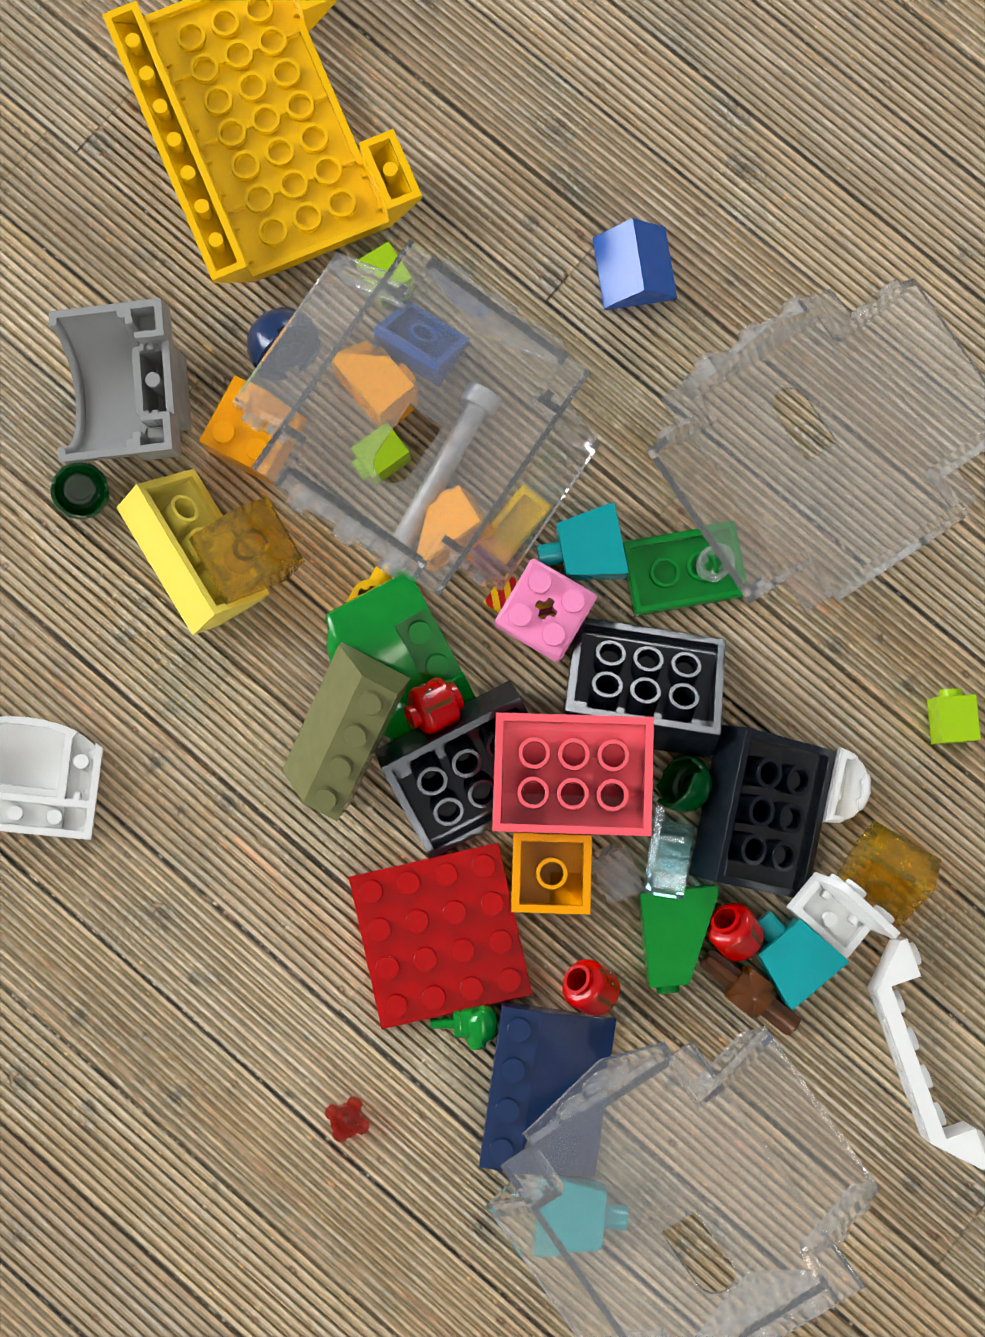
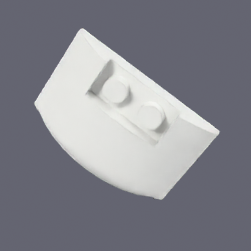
M0 717V831L92 840L103 748L97 743L94 745L78 731L58 723L30 717Z

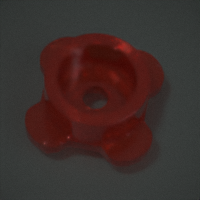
M352 1096L343 1104H330L327 1107L325 1116L330 1120L334 1140L344 1142L347 1138L353 1137L357 1133L364 1135L368 1131L369 1121L362 1114L361 1107L363 1103L360 1098ZM345 1116H350L351 1121L349 1123L344 1121Z

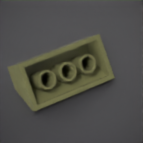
M343 642L339 644L283 767L284 774L302 803L335 821L339 820L351 804L411 679Z

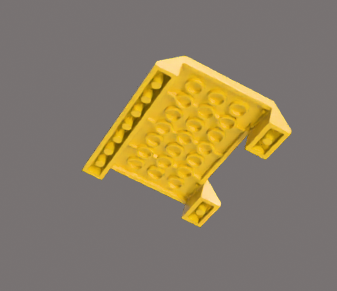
M182 0L143 16L137 1L102 14L213 283L256 282L391 227L422 199V194L394 129L359 142V151L309 35L311 29L337 0Z

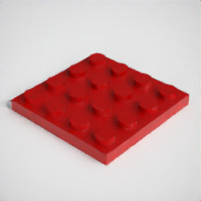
M498 843L349 877L381 1029L451 1014L456 1010L475 1006L480 1007L481 1005H490L533 995L514 912H511V897Z

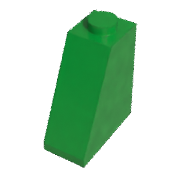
M709 884L637 892L646 984L649 988H656L657 994L680 992L679 985L690 984L718 898V886Z

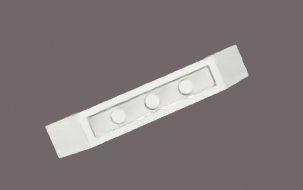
M898 936L895 940L890 938L867 988L919 1134L930 1144L984 1170L985 1136L980 1129L976 1130V1128L965 1121L942 1128V1126L946 1125V1119L938 1102L933 1103L928 1089L933 1087L930 1074L924 1064H919L915 1050L919 1049L918 1040L912 1028H906L901 1014L906 1011L904 1001L899 991L892 989V986L921 977L917 966L921 964V957L913 942L909 943L907 938Z

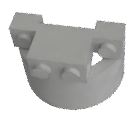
M162 298L49 312V327L55 332L65 351L73 379L76 401L74 436L67 448L58 447L59 461L71 464L139 456L145 461L182 456L180 431L192 430L186 357L173 345L171 311Z

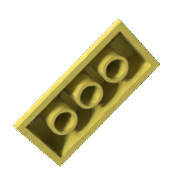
M195 469L136 484L116 507L192 635L225 623L270 595Z

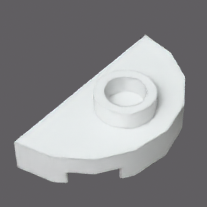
M841 747L837 750L822 822L841 823L854 817L865 807L871 794V778L867 774L864 764L855 753Z

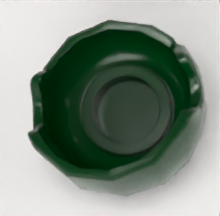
M80 462L65 465L59 469L51 482L50 492L55 507L68 518L85 520L97 516L106 507L110 497L106 477L90 463Z
M688 755L674 759L665 768L661 781L656 784V788L662 799L659 798L657 800V803L679 813H688L697 810L708 801L712 789V779L704 761Z

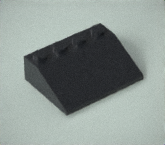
M585 618L573 639L563 714L654 717L653 750L711 758L721 731L726 639Z
M510 680L466 702L464 709L460 710L461 715L457 723L431 735L425 734L419 728H416L377 748L375 752L381 770L430 858L436 857L492 828L496 712L528 713L521 696Z
M721 725L720 737L713 752L709 771L712 779V789L708 801L702 805L688 875L794 898L812 876L836 751L749 727Z

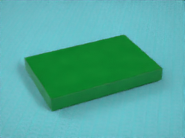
M732 523L623 542L629 571L626 578L634 617L739 599L746 596Z

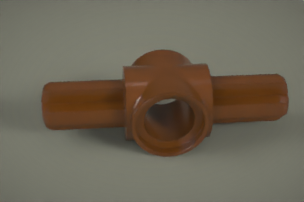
M710 949L702 957L699 964L700 967L725 987L724 997L752 1019L753 1017L758 1018L761 1015L785 1035L790 1036L796 1031L801 1022L800 1016L775 997L776 987L749 966H743L739 969L715 949Z

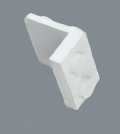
M814 872L786 906L790 912L806 923L846 959L870 930L894 940L900 934L892 925L895 921L892 915L878 905L872 907L863 898L867 893L850 879L844 882L833 873L828 877Z

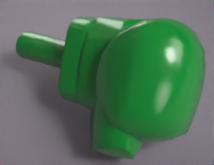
M487 1005L475 1006L454 1011L453 1019H431L430 1028L454 1029L455 1038H465L470 1049L480 1050L484 1049L486 1043L497 1036V1016L495 1011Z

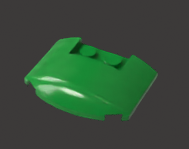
M408 570L326 613L325 623H329L326 645L330 663L339 644L343 642L411 678L384 733V736L389 738L390 741L416 729L409 725L403 708L408 706L407 694L411 689L439 677L447 683L453 682L457 686L464 704L476 698Z

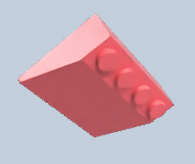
M496 712L492 831L652 836L654 717Z

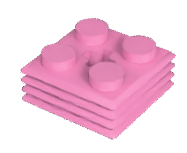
M533 558L495 619V627L551 660L560 662L595 603L597 595ZM546 602H550L553 604L552 611L556 615L554 617L548 615L545 619L539 618L540 610L535 606L538 603L544 605Z

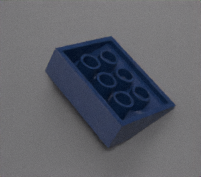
M506 1001L502 1002L480 1150V1168L523 1174L595 1176L616 1018L591 1016L580 1012Z

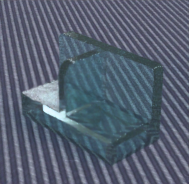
M657 805L646 867L645 894L684 900L694 825L664 821L665 806Z

